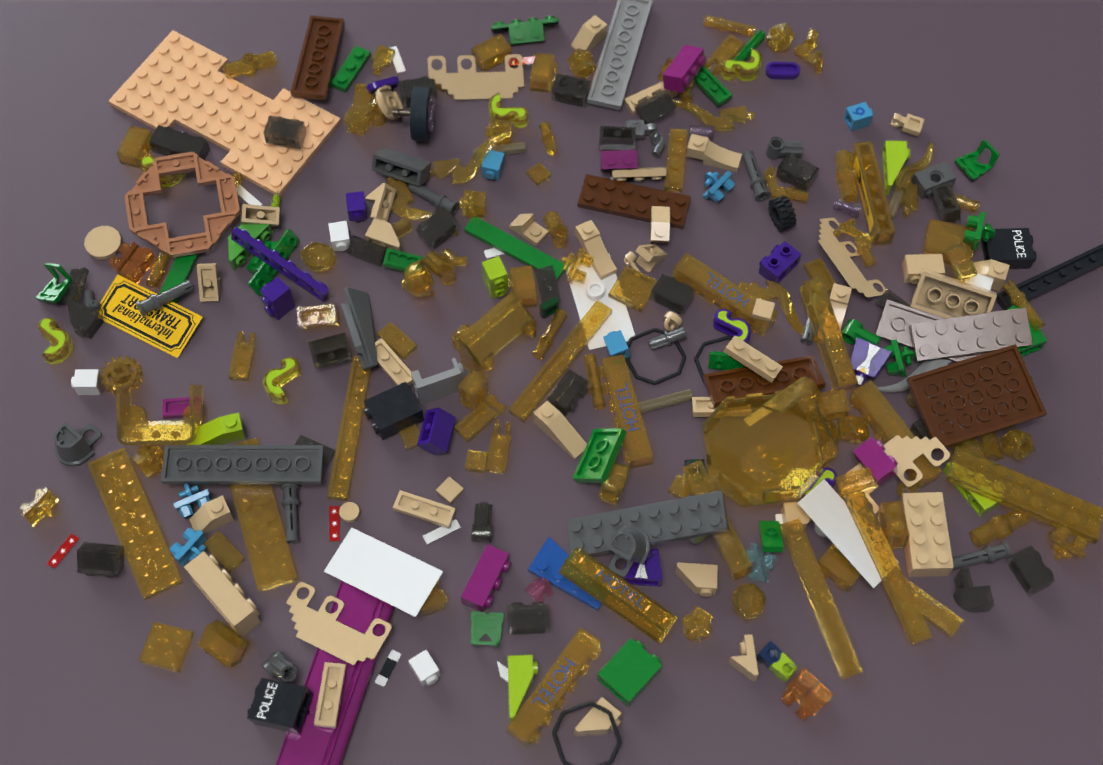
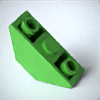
M245 224L238 227L239 229L246 230L251 237L256 240L259 239L263 243L268 241L272 235L270 224ZM231 235L228 237L229 262L235 271L245 263L252 253L231 240Z

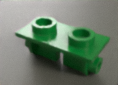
M714 350L709 353L708 369L725 371L746 367L725 352Z

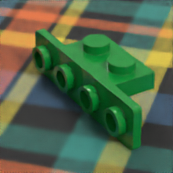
M555 16L544 17L545 20L529 18L527 22L512 20L509 24H504V21H500L491 25V31L509 29L510 45L544 42L543 26L558 24L559 18H555Z
M287 229L278 242L265 241L264 244L270 250L277 251L283 259L287 260L300 240L291 229ZM254 256L246 267L249 273L254 274L248 282V286L256 295L261 296L260 290L265 284L272 281L278 271Z

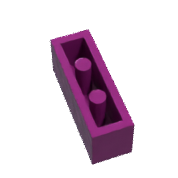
M683 46L663 73L664 89L683 93L690 86L693 78L698 75L701 67L705 65L704 48Z
M488 544L486 545L461 595V604L479 612H484L486 607L490 608L494 600L492 595L495 590H499L503 581L501 577L510 568L509 553Z

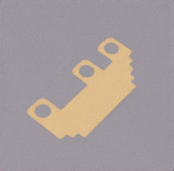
M508 54L505 56V72H476L475 57L472 55H461L457 58L458 73H446L445 57L430 56L428 58L429 79H435V83L441 84L442 89H448V94H453L455 100L493 99L499 94L500 98H513V92H518V87L524 86L523 60L519 54ZM514 57L519 60L517 68L509 66L508 61L510 58ZM434 59L441 60L443 65L440 70L432 68L431 63ZM463 59L471 60L472 67L470 69L462 68L461 61Z
M835 218L819 219L822 223L819 226L822 229L819 230L821 240H818V242L852 289L856 288L859 293H864L867 298L888 294L886 288L879 280L867 281L850 258L860 255L856 246L851 241L839 242L833 233L843 232V228ZM829 221H834L839 229H833L829 225ZM846 245L853 246L855 253L849 252L846 249ZM878 283L881 285L883 292L877 291L873 284Z
M897 435L883 445L887 456L892 455L897 461L898 473L896 475L907 487L913 486L923 477L922 472L912 462L921 454H924L934 466L941 465L950 457L949 451L937 437L929 440L927 437L919 439L915 436L913 439H910L908 436L901 438ZM936 448L944 452L943 459L939 461L931 457V452ZM859 463L845 474L848 480L844 483L846 489L842 491V495L859 516L867 520L879 510V506L869 495L879 486ZM907 469H913L916 471L917 477L913 481H907L904 478V472ZM863 502H870L873 505V510L869 514H864L860 510V505Z
M304 582L297 584L286 604L291 606L289 612L293 614L292 621L296 622L294 629L298 630L297 638L352 665H355L357 660L363 662L367 657L370 659L375 658L391 630L389 623L376 618L372 621L367 632L362 634L336 621L344 607L342 600L328 596L317 612L307 607L315 593V588ZM302 587L309 589V596L306 599H299L297 597V591ZM335 601L338 603V609L335 613H328L325 607L328 602ZM376 624H383L386 630L382 636H375L373 634V627Z

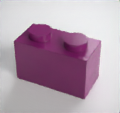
M637 150L600 151V169L638 168Z
M871 437L853 450V454L877 485L880 486L898 473L896 466L898 463L892 455L887 456L884 452L885 447L879 440L875 441Z

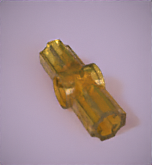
M273 51L257 55L246 53L240 60L223 64V71L227 79L241 75L254 76L258 70L277 65V60Z
M847 149L840 150L835 154L837 167L836 183L840 187L841 200L845 203H852L857 201L858 198L856 188L857 171L856 168H853L851 152Z
M1022 507L1005 515L999 514L990 519L987 524L972 530L969 533L971 541L979 548L996 539L998 541L1012 534L1013 531L1031 522L1030 515Z

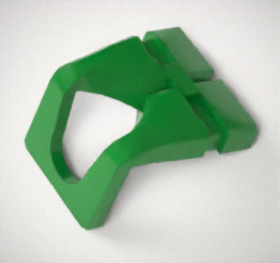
M984 139L976 151L957 158L955 163L974 181L989 171L1000 155ZM986 148L991 151L989 164L978 163V156Z
M45 263L44 266L54 278L36 296V299L38 301L58 303L62 298L61 296L66 293L72 279L61 265ZM55 269H57L66 278V280L60 284H58L59 275L55 271Z
M472 611L471 646L489 645L493 648H499L504 614L495 612L486 614L485 612ZM487 634L492 639V642L479 641V639Z

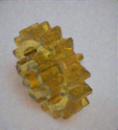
M119 355L117 360L111 357L112 362L106 361L107 367L101 368L103 374L99 375L103 387L106 388L107 392L112 391L114 395L120 392L124 396L125 391L132 393L131 388L137 389L136 383H142L140 377L143 376L140 364L137 363L135 358L130 359L129 355L125 359Z

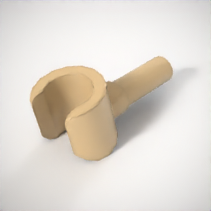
M630 251L626 254L624 263L627 266H631L638 277H640L642 273L634 263L637 257Z

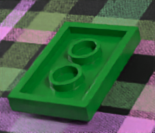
M622 428L593 429L572 479L577 483H606L627 432Z

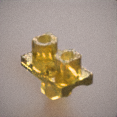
M580 247L574 261L575 255L573 253H570L568 258L562 257L561 262L565 264L563 267L564 271L567 272L569 267H571L567 275V282L573 283V281L583 283L587 273L579 270L581 265L590 268L594 261V257L587 254L586 249Z
M870 467L835 477L841 497L876 487Z
M47 487L44 489L38 488L33 493L34 499L30 504L28 502L23 503L19 507L20 514L32 526H35L44 515L51 517L53 513L50 509L59 501Z
M1063 524L1056 531L1051 530L1048 534L1052 540L1061 545L1059 547L1053 544L1051 548L1056 551L1055 558L1061 560L1063 557L1070 559L1072 554L1067 552L1068 550L1083 559L1086 555L1084 550L1088 540L1078 534L1073 542H1070L1067 539L1073 531Z

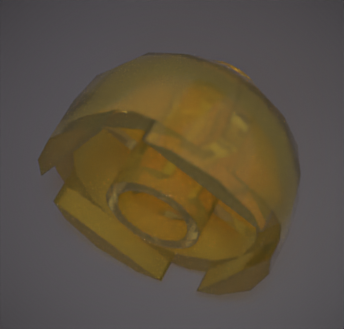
M422 259L409 264L405 268L403 279L401 280L403 289L408 290L412 296L418 298L428 297L435 293V290L431 291L430 285L434 286L432 275L428 266H423L424 260Z

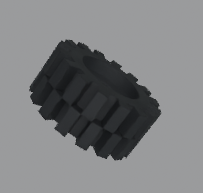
M784 195L772 199L768 203L769 215L772 217V222L774 221V226L779 231L794 227L797 222L795 218L796 213H794L795 209L792 208L793 204Z

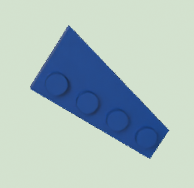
M550 537L547 538L528 568L529 573L596 611L600 609L608 596V591Z

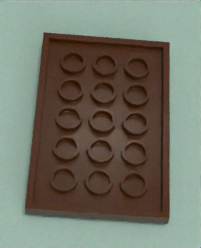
M1016 344L906 379L930 439L937 437L945 448L1047 415Z

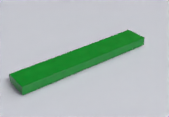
M473 216L464 228L465 233L555 281H558L567 269L566 264L476 216Z

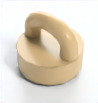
M669 311L663 317L665 321L664 327L667 332L673 331L674 328H679L682 324V319L674 312Z

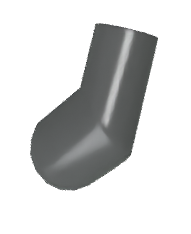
M654 131L650 135L651 141L655 146L651 154L659 158L666 143L662 135Z
M84 291V307L91 312H97L101 304L98 300H94L93 291Z

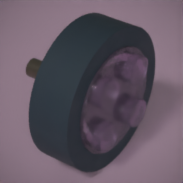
M414 86L410 109H393V116L410 117L411 140L429 141L430 133H433L434 122L432 121H435L436 111L433 110V107H435V96H432L431 87Z

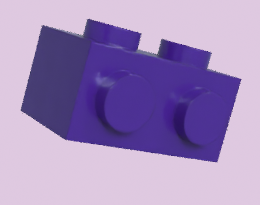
M784 241L780 246L776 245L768 257L762 258L759 263L758 273L776 286L799 264L801 253Z
M279 277L265 284L260 290L262 295L261 301L265 305L264 310L270 317L274 316L277 320H280L295 308L290 288Z
M439 407L427 410L417 446L433 455L446 453L450 445L449 442L454 430L456 417Z

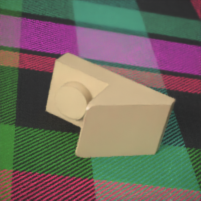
M382 183L365 197V200L374 204L371 218L388 221L396 189L386 183Z
M532 213L519 214L509 225L511 230L536 247L548 236V231L534 222V214Z
M656 244L639 245L635 251L640 255L636 263L647 272H651L668 256Z
M217 263L197 264L200 302L219 301L221 278L218 277Z
M753 634L744 635L742 642L739 643L740 654L743 656L730 657L729 664L751 681H756L759 674Z

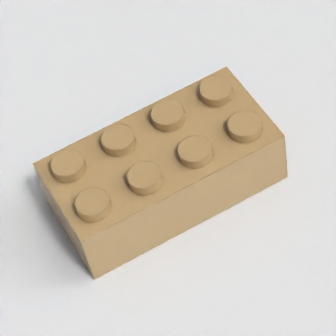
M923 269L910 307L946 319L989 313L992 310L997 294L996 292Z
M942 492L902 493L898 500V509L908 577L949 576L954 566Z
M203 551L184 566L191 580L241 639L261 623L258 618L260 613L256 609L255 604L250 598H246L243 590L237 583L234 584L227 571L221 569L218 561L212 554L208 556Z

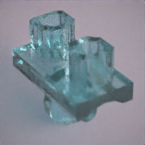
M751 543L752 548L742 551L746 563L753 561L756 563V567L747 569L748 578L750 581L761 580L763 583L769 582L766 565L769 571L774 570L773 564L778 561L776 555H771L770 552H764L765 557H763L762 549L758 546V543Z

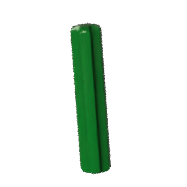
M758 30L732 61L745 62L751 55L752 50H755L764 40L765 32ZM734 64L732 66L738 69L741 65Z

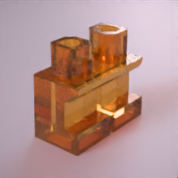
M123 242L119 248V252L123 256L121 258L113 256L109 264L111 268L116 270L118 275L138 284L155 262L156 257L152 249L139 247L135 242H132L131 245Z
M804 667L787 685L785 693L781 698V701L788 707L794 701L801 706L795 714L802 721H805L810 716L814 717L833 697V694L820 682L815 686L817 679Z

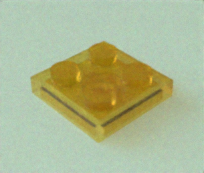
M626 265L611 288L608 297L638 312H642L657 288L659 281Z
M153 622L139 658L140 663L180 673L194 633L189 630Z

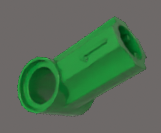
M849 319L840 333L841 339L848 344H854L857 337L874 345H878L881 339L864 329L863 325L855 319Z

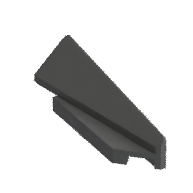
M348 287L344 288L348 302L341 304L362 369L366 370L378 365L369 294Z

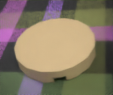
M384 85L377 89L376 92L378 106L388 119L396 120L401 116H393V109H403L401 99L397 92L390 90V86Z
M99 226L87 234L84 246L90 256L98 260H107L117 254L116 252L122 248V239L115 228Z

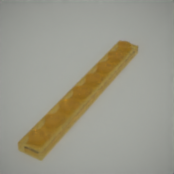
M598 300L593 304L511 405L508 413L522 422L528 419L612 314L611 308Z
M353 356L327 494V498L330 500L348 501L363 409L365 407L364 400H366L371 368L362 369L358 356Z
M864 491L847 495L844 501L911 644L914 645L930 640L933 636Z
M800 518L781 524L779 527L841 679L843 680L862 673V668Z

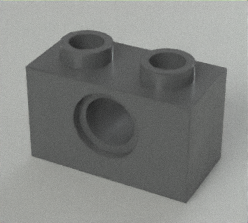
M944 161L914 173L911 185L920 199L931 198L939 192H947L952 189L956 176L947 162Z

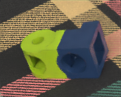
M772 641L756 656V660L760 664L763 663L784 682H787L797 670L794 662Z

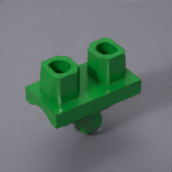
M980 212L979 216H968L966 227L976 229V231L965 230L963 242L973 244L972 249L978 250L981 237H983V241L987 242L990 238L995 237L996 230L991 227V224L987 223L983 227L985 212Z
M897 339L891 340L892 345L883 347L892 352L891 358H896L895 362L886 364L889 375L900 374L901 378L906 377L907 374L903 362H906L907 366L912 365V360L916 357V353L909 350L907 346L902 348L903 352L901 353Z

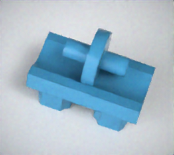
M728 170L718 179V172H707L704 175L706 180L704 185L706 187L711 185L712 187L702 197L705 200L710 197L715 203H718L725 196L718 188L721 186L728 192L735 185L729 177L732 173Z
M188 483L184 484L185 490L179 492V496L182 498L188 495V497L173 503L175 509L179 510L184 519L194 515L190 505L198 502L199 507H201L204 503L209 502L211 495L208 489L193 495L192 493L199 491L198 486L190 488Z
M188 528L183 533V538L188 542L184 546L176 542L170 547V552L180 566L183 567L188 561H192L206 549V546L203 544L207 539L202 531Z

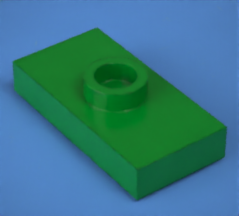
M387 248L382 267L419 275L423 257Z
M759 521L762 551L783 552L784 546L779 521Z

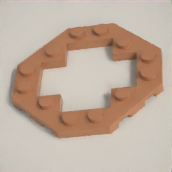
M194 152L155 158L148 171L140 176L133 189L124 196L130 232L172 258L210 252L241 213L234 177L224 173L209 161L203 160ZM196 171L199 187L217 184L221 213L203 216L206 232L169 238L166 222L148 225L144 196L162 193L160 177Z

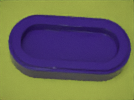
M770 62L766 66L765 74L770 79L793 80L799 77L800 66L794 62Z
M396 76L374 81L368 84L366 88L368 93L375 94L377 89L384 85L390 86L391 89L396 88L400 85V81Z

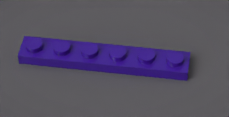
M238 227L233 229L231 240L324 302L329 292L324 283L314 280L308 272H302L292 261L283 259L277 251L267 248L261 240L254 239L246 230L239 229Z

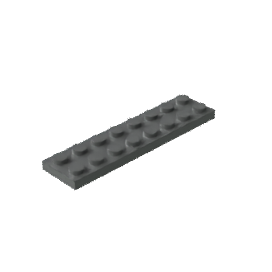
M165 445L161 483L322 485L324 446Z
M720 490L567 519L570 557L574 560L612 553L613 551L609 550L607 546L615 532L624 526L641 528L647 533L651 545L728 532L724 492Z

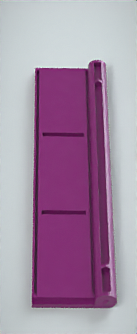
M341 580L335 598L342 600L344 607L336 621L362 634L367 632L372 621L376 618L389 623L394 606ZM333 602L330 613L337 611V602ZM376 624L373 627V634L375 636H382L386 630L383 624ZM317 647L304 683V687H307L313 693V697L301 733H286L275 765H341L378 653L374 659L367 657L365 661L357 660L355 665H352ZM325 662L346 664L347 666L336 729L314 725Z

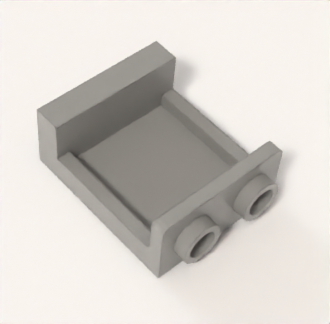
M452 358V369L424 379L421 378L418 370L411 372L413 389L419 404L423 405L463 391L465 379L462 364L457 363L456 359Z

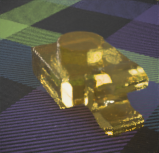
M382 45L378 46L372 56V61L374 62L372 64L374 69L372 74L379 76L383 65L389 66L395 56L394 49Z

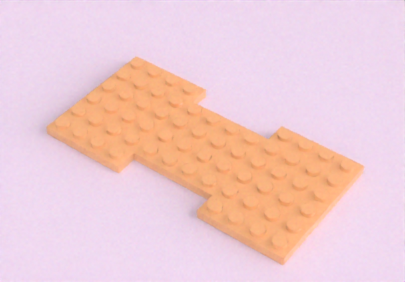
M172 30L109 99V104L164 135L176 123L229 151L221 161L222 167L274 195L277 192V196H281L340 125L341 118L303 98L291 97V92L284 88L274 100L221 73L229 63L227 58Z

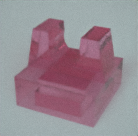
M538 577L524 589L528 596H531L540 604L543 602L541 598L543 591L548 596L553 594L550 588L551 584L543 577Z

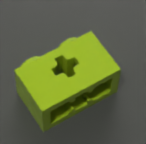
M497 256L483 261V282L491 299L504 296L508 293V273L500 257Z

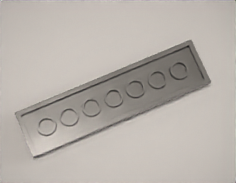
M653 0L617 1L587 98L588 104L621 110Z

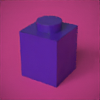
M364 191L346 193L349 221L367 219Z

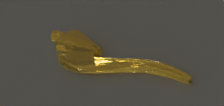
M664 100L663 105L675 106L691 112L707 126L719 131L733 130L735 125L731 124L732 121L745 124V118L754 119L755 112L746 111L747 106L720 109V117H714L699 106L687 101Z
M512 131L500 133L487 139L480 145L466 167H461L460 159L434 161V168L430 169V177L438 175V178L442 179L451 173L454 177L451 181L452 184L469 181L475 176L491 148L502 139L512 135Z
M932 142L929 143L925 155L918 162L904 167L897 175L896 191L902 189L904 192V196L900 201V204L904 207V216H909L910 212L917 211V184H912L910 179L914 173L928 166L933 154L934 143Z
M392 177L386 180L391 187L396 189L395 196L397 199L393 200L391 207L395 214L406 219L430 221L443 226L455 236L458 235L453 225L444 217L433 212L408 207V204L414 203V198L404 181H395Z
M766 280L768 287L762 289L754 281L750 285L744 281L739 283L738 287L744 290L742 297L746 299L750 298V300L755 302L757 298L769 302L772 299H777L788 323L797 333L803 334L804 326L796 315L788 291L782 285ZM814 336L813 342L817 343L819 339Z

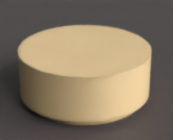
M346 502L340 507L339 514L344 522L353 523L359 518L360 511L357 504Z

